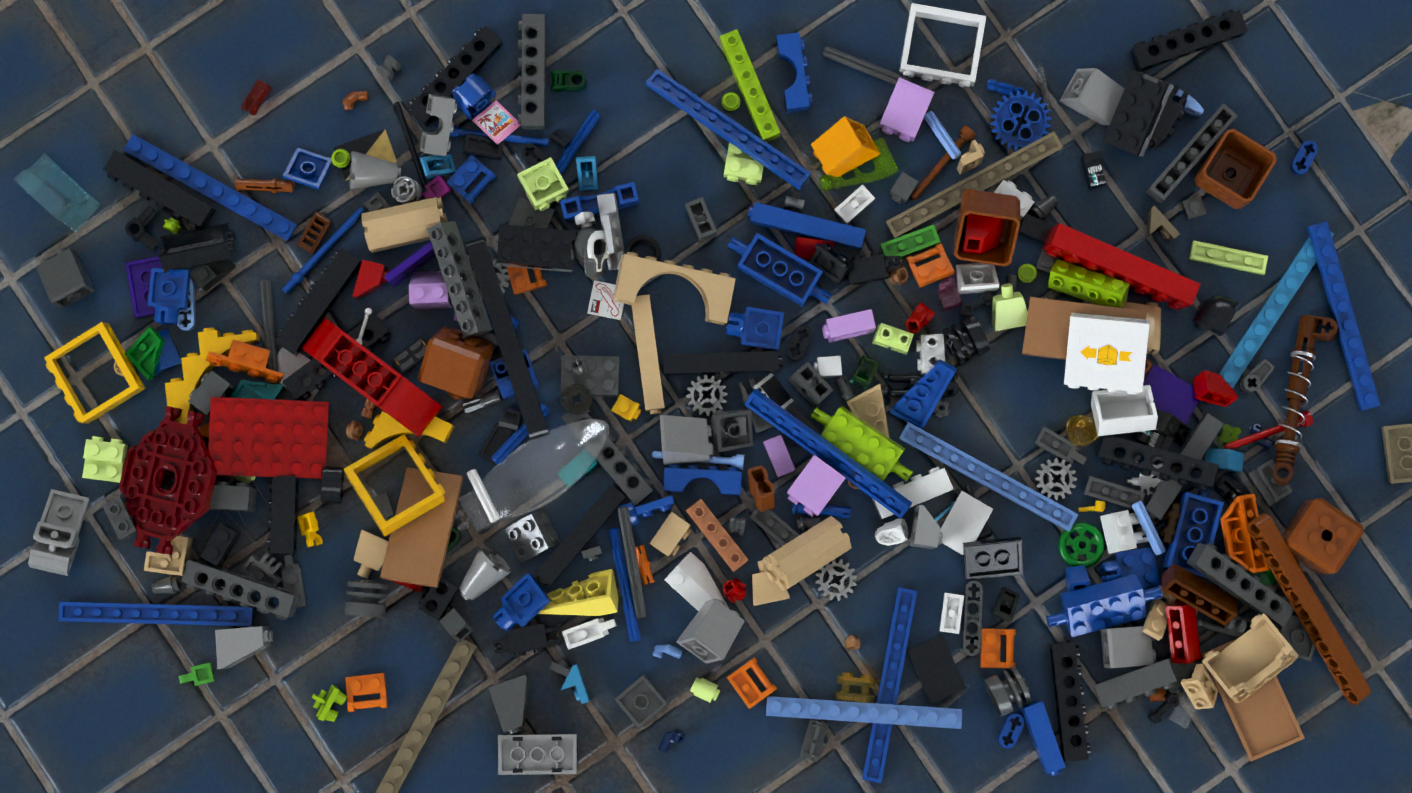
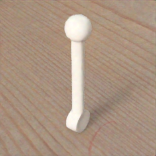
M371 308L365 309L364 321L359 337L356 339L361 345L363 344L362 337L368 317L372 313Z

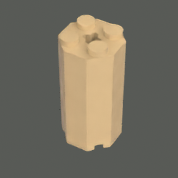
M441 197L362 213V225L365 227L364 234L369 251L374 253L430 240L427 229L440 222H448L446 213L443 212L444 207Z
M830 516L764 557L763 561L767 566V576L770 581H775L782 591H786L852 548L850 538L846 532L844 534L841 532L840 529L843 528L841 523Z

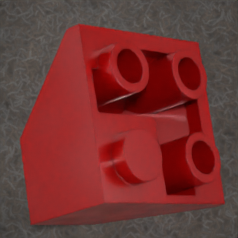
M970 213L966 215L961 237L962 252L982 254L998 247L1005 219Z

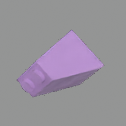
M899 77L879 124V128H882L881 131L889 135L894 133L903 141L914 142L934 92Z
M441 271L413 272L409 283V304L415 310L453 308Z
M814 455L787 491L788 499L796 505L798 503L805 507L803 510L813 517L814 514L818 516L846 477Z

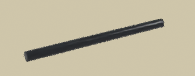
M395 102L394 105L422 188H425L427 182L400 102Z

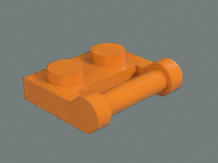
M938 243L934 248L917 255L905 257L919 288L955 274L942 243ZM939 254L940 258L916 267L915 263Z
M507 267L514 295L547 286L546 280L543 279L542 272L539 269H533L536 282L531 283L527 268Z
M981 629L980 668L1016 667L1014 662V635H1016V629ZM1001 635H1006V662H1000Z
M755 657L726 677L749 709L777 689L775 684L772 685L761 670ZM751 668L766 688L765 691L761 693L746 672L747 669Z
M385 673L345 677L348 712L373 707L388 708ZM380 693V699L357 702L354 700V696Z

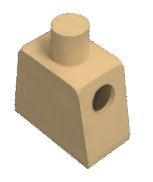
M361 531L354 556V561L361 563L357 575L368 579L372 569L381 572L389 541L367 531Z
M758 561L760 573L752 574L753 606L790 599L787 590L782 591L775 581H770L767 576L768 569L764 561Z

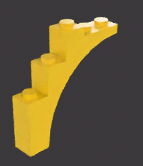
M204 328L203 332H198L200 355L198 353H189L187 357L181 358L184 380L182 381V378L170 379L169 383H165L167 406L182 409L180 417L175 422L187 424L188 411H194V406L188 402L190 400L189 396L195 388L198 389L202 384L201 379L214 367L206 361L208 352L227 356L232 340L247 344L259 343L260 335L253 330L242 331V334L235 335V333L230 332L224 333L223 337H221V332L215 330V328Z

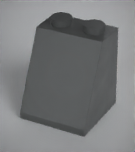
M70 248L58 251V255L53 258H45L40 262L41 264L36 266L51 304L61 309L96 291L76 252Z
M529 674L488 687L503 733L506 731L509 734L522 730L521 726L526 723Z

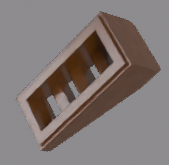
M316 211L297 245L313 255L334 223ZM317 221L323 222L325 224L324 227L317 224ZM314 227H316V228H318L319 230H321V232H320V234H319V233H317L316 231H314V230H312V229H313ZM311 233V234H313L314 236H316V237H317L316 241H315L314 239H312L311 237H309L308 235ZM305 240H308L309 242L313 243L314 245H313L312 247H310L309 245H307L306 243H304V241H305Z

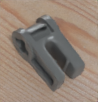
M1266 359L1259 362L1240 380V390L1247 394L1258 390L1273 371L1274 366ZM1248 381H1252V387H1248Z

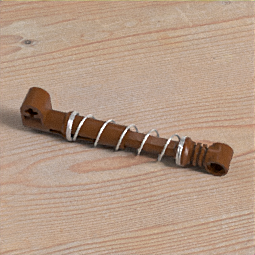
M1301 315L1299 318L1295 347L1291 350L1290 355L1293 358L1291 371L1287 372L1290 374L1288 389H1284L1287 391L1286 400L1290 401L1289 407L1282 406V408L1288 409L1286 424L1279 423L1280 426L1285 427L1284 437L1275 443L1277 449L1275 462L1277 463L1274 465L1273 479L1275 483L1281 486H1286L1292 481L1294 460H1296L1297 452L1301 448L1300 443L1296 442L1302 439V434L1297 430V425L1305 421V417L1300 413V407L1308 404L1306 395L1307 389L1311 386L1309 378L1310 372L1314 369L1312 361L1316 358V353L1314 352L1316 340L1329 342L1334 340L1337 335L1338 325L1331 318L1312 315ZM1318 324H1322L1321 334L1317 333ZM1326 327L1330 328L1329 333L1325 332ZM1303 342H1307L1306 352L1302 351ZM1300 361H1304L1302 372H1299ZM1300 414L1303 417V421L1298 423ZM1296 432L1301 436L1297 440H1295ZM1284 470L1289 475L1286 478H1280L1278 472Z

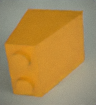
M846 116L841 118L811 144L814 149V156L822 163V170L827 175L830 174L835 177H839L881 154L864 124Z

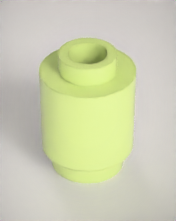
M696 677L690 692H693L694 696L711 703L712 700L716 701L720 690L717 689V684L704 678L699 679Z

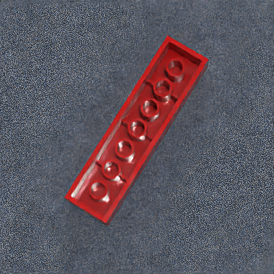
M1061 223L1050 228L1042 248L1051 257L1057 258L1059 256L1067 263L1082 266V268L1129 283V287L1133 288L1135 293L1152 296V300L1162 303V301L1166 302L1170 308L1175 310L1191 306L1200 287L1198 282Z

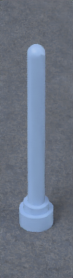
M653 451L652 457L663 459L662 451ZM736 454V456L732 457L709 456L710 461L701 462L732 465V467L738 468V470H743L744 455Z

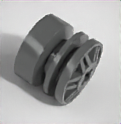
M358 579L351 582L347 581V586L356 587L355 592L346 591L347 595L354 596L355 599L354 601L345 602L344 615L385 618L386 605L378 603V599L387 598V595L378 593L379 589L388 590V585L372 580Z
M1015 666L1009 668L1012 677H1010L1006 670L1002 671L1003 681L997 675L984 679L988 694L1001 717L1013 712L1012 702H1015L1019 708L1023 707L1021 698L1026 705L1032 703L1029 687Z

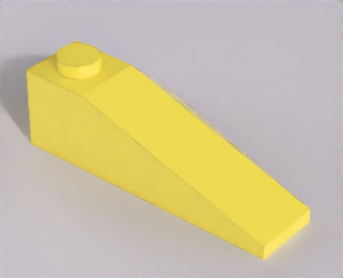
M613 569L594 572L588 575L589 578L581 582L576 580L568 588H558L547 593L546 595L551 601L538 614L601 616L618 612L619 597Z

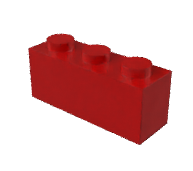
M1175 601L1166 605L1172 663L1190 664L1200 659L1201 653L1195 609L1182 601Z

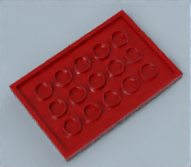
M211 397L208 452L216 467L217 475L296 476V478L322 479L323 468L326 466L329 402Z

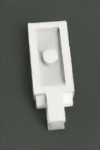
M597 618L564 630L562 634L569 650L605 637V635L609 634L608 629L616 627L617 624L615 619L605 622L604 618Z

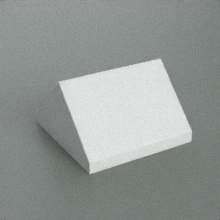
M985 263L956 265L958 294L994 292L999 288L994 265Z

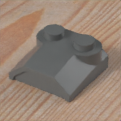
M751 409L718 410L713 413L711 417L712 441L717 452L754 446Z

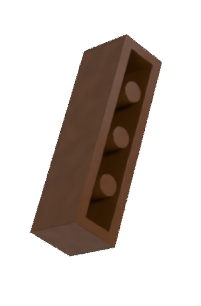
M1173 563L1162 574V590L1224 626L1238 615L1237 599L1179 565Z

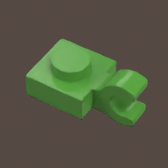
M211 662L191 667L192 673L179 676L180 684L194 681L195 686L215 682Z

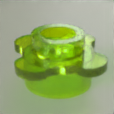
M1229 424L1223 425L1220 441L1229 443L1238 440L1241 429L1239 427H1231Z

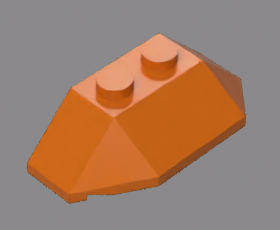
M1255 493L1237 496L1220 518L1227 555L1232 558V561L1245 567L1250 573L1269 570L1268 564L1247 529V524L1259 516Z

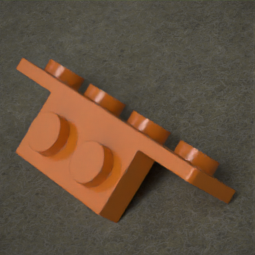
M232 340L228 357L210 351L206 357V361L213 366H225L234 372L242 371L250 377L265 378L270 383H280L284 376L283 373L266 368L270 350L237 340Z

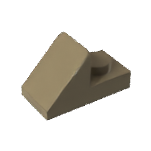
M1155 205L1148 211L1147 237L1157 228L1160 230V235L1170 242L1180 234Z

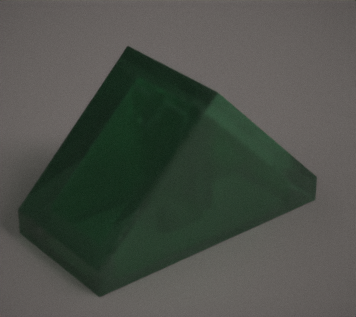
M862 355L849 382L867 390L880 363Z

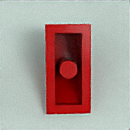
M362 259L353 297L360 300L382 287L383 282L387 281L384 278L389 273L387 267Z
M1204 370L1192 379L1195 399L1223 407L1229 406L1238 399V395L1220 374Z

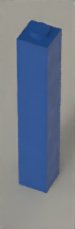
M757 202L754 203V207L750 206L747 216L751 218L750 224L810 239L834 242V245L861 251L866 229Z

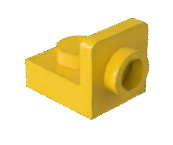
M621 394L611 409L613 413L630 422L633 419L637 420L642 410L639 409V403Z

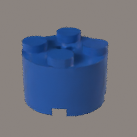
M474 73L470 74L461 86L455 87L451 93L455 103H457V108L468 119H472L471 116L473 115L475 117L492 104L490 102L491 98L495 99L496 92L480 76H476Z

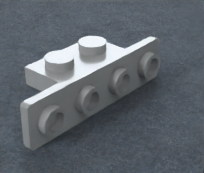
M616 194L597 195L601 226L605 233L608 254L611 253L610 258L607 259V265L609 270L619 269L621 256L625 252Z

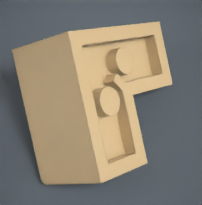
M182 536L174 538L171 541L173 545L172 555L147 552L144 571L183 576L187 560L191 556L193 538Z

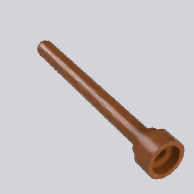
M964 125L959 131V138L955 144L960 149L965 142L971 141L976 136L975 132ZM948 152L910 196L912 200L918 199L950 161L951 156Z

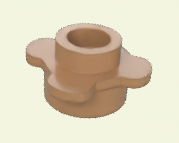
M904 266L891 272L890 282L892 284L898 283L903 285L908 279V272Z
M353 420L347 424L346 434L348 438L359 441L363 431L360 422L356 423Z

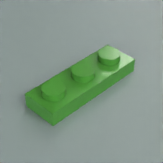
M933 224L880 244V247L886 256L904 257L936 245L941 241Z

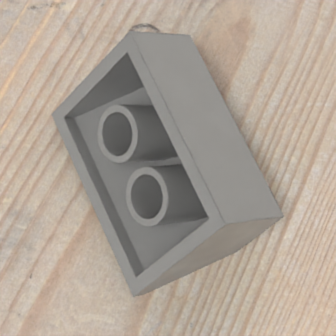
M918 505L914 508L909 546L927 549L937 548L942 543L943 538L940 526L924 505Z

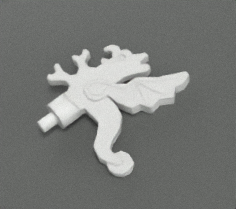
M1136 456L1134 458V461L1138 463V460H1140L1141 456ZM1159 463L1158 465L1153 464V467L1155 468H1161L1163 466L1162 463ZM1139 474L1138 478L1132 477L1127 479L1126 482L1131 483L1132 486H1141L1139 491L1143 492L1146 489L1147 495L1153 493L1149 488L1157 487L1161 480L1158 477L1152 478L1156 475L1144 476Z

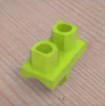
M332 684L328 693L322 689L319 695H312V698L316 700L313 707L319 708L316 714L318 719L323 722L324 720L334 722L337 718L338 711L331 709L333 702L343 705L347 698L337 686Z

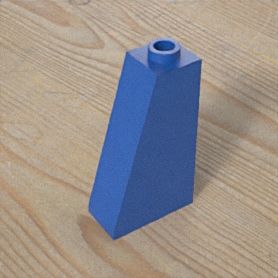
M1036 700L1029 705H1023L1020 711L1044 773H1050L1051 776L1061 773V769L1065 768V764L1043 701Z

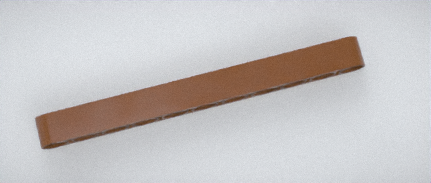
M1260 514L1247 524L1248 532L1344 697L1350 704L1358 705L1371 694L1368 683L1275 523L1268 514Z

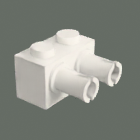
M944 334L920 335L919 340H916V351H920V359H917V369L921 371V375H924L939 359L945 361Z
M1125 510L1100 516L1109 554L1137 548L1136 544L1149 542L1147 537H1142L1145 535L1144 531L1133 532L1132 525L1140 524L1135 513L1129 514V511Z

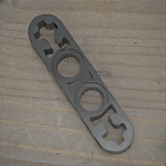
M978 581L968 582L964 589L962 649L968 656L977 655L981 649L983 587ZM972 584L979 588V591L975 592V598L979 597V601H968V597L972 598V591L968 590L969 587H972ZM975 603L978 606L976 614L968 612L969 604ZM971 622L975 623L978 628L974 634L967 631V625ZM966 635L970 637L977 636V640L973 639V645L977 647L976 650H973V653L966 649V645H970V639L966 640Z

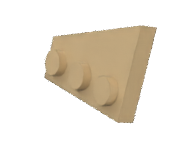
M881 384L847 401L853 414L890 438Z

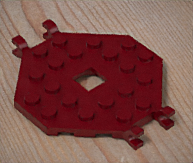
M166 406L165 418L159 423L160 426L141 438V442L138 445L128 449L119 489L121 494L125 495L128 511L131 517H134L137 524L135 527L138 534L133 546L150 549L151 540L148 536L160 539L156 548L157 553L172 555L173 545L171 541L209 511L217 470L198 429V425L202 423L205 414L188 411L187 424L175 422L180 417L182 409ZM165 469L175 473V483L171 490L161 488Z

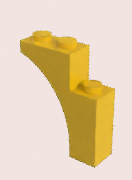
M382 411L381 414L376 415L373 421L375 426L372 432L368 431L366 434L364 446L375 450L379 445L391 438L414 433ZM435 416L421 435L433 437L447 443L454 426Z

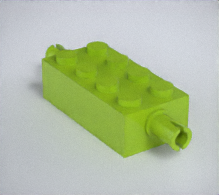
M843 406L839 407L834 416H829L818 407L814 410L815 413H812L810 416L824 425L825 430L821 434L824 439L882 481L892 472L906 482L912 475L913 471L900 464L898 460L905 448Z

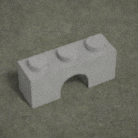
M429 94L426 113L437 116L439 126L434 132L422 133L420 151L423 153L446 156L447 152H449L451 147L449 136L454 129L452 118L453 114L457 111L455 99Z

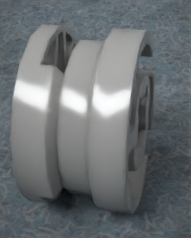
M406 176L395 180L394 186L391 188L393 198L402 204L411 203L410 201L414 202V199L419 201L422 188L417 181Z

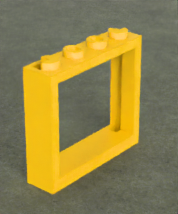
M101 322L44 357L47 362V369L56 378V385L65 394V401L69 406H72L74 417L82 424L91 423L146 389L131 361L125 355V351L109 323ZM100 333L130 387L86 413L57 359Z
M405 434L344 468L348 480L384 537L445 502L443 495L445 490L440 483L436 484L434 481L436 477L433 471L425 467L426 461L422 454L419 453L417 455L414 450L416 449L414 442L411 438L407 439ZM405 447L434 493L385 521L356 474Z

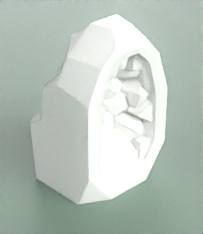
M897 518L879 527L875 531V538L878 543L889 546L906 541L909 532L905 519Z

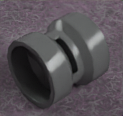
M387 55L384 63L379 65L376 70L387 80L392 81L395 72L400 71L403 66L393 57Z

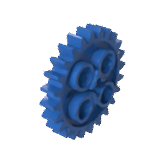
M1017 90L1016 96L1009 92V98L1002 96L1003 103L1001 101L996 102L999 107L992 108L996 114L990 115L994 122L989 123V125L995 126L991 133L997 132L998 135L994 139H1001L1000 146L1006 143L1007 150L1013 146V151L1016 152L1018 147L1022 149L1042 138V135L1049 134L1045 128L1051 127L1047 121L1051 120L1052 117L1046 116L1050 109L1044 110L1047 103L1040 104L1041 97L1035 100V93L1028 96V92L1025 90L1023 95H1021L1020 91ZM1012 104L1020 106L1021 110L1018 114L1012 112ZM1025 106H1028L1029 108L1022 119L1025 124L1019 126L1016 136L1013 137L1012 134L1018 125L1016 119L1022 116ZM1030 112L1037 114L1038 118L1035 122L1029 119L1028 115ZM1005 121L1012 123L1011 131H1006L1003 128ZM1022 129L1029 131L1028 139L1021 137L1020 132Z

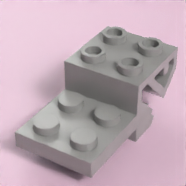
M51 489L40 522L38 521L33 539L36 540V543L30 550L28 562L30 568L65 576L69 575L80 542L78 535L90 502L89 498Z

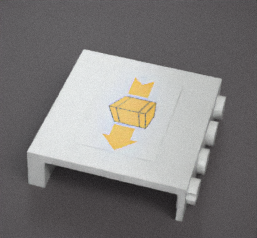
M1071 313L1064 385H1068L1069 388L1084 386L1088 387L1087 389L1089 390L1103 388L1107 389L1108 392L1114 393L1123 390L1127 391L1128 394L1134 395L1143 392L1150 320Z

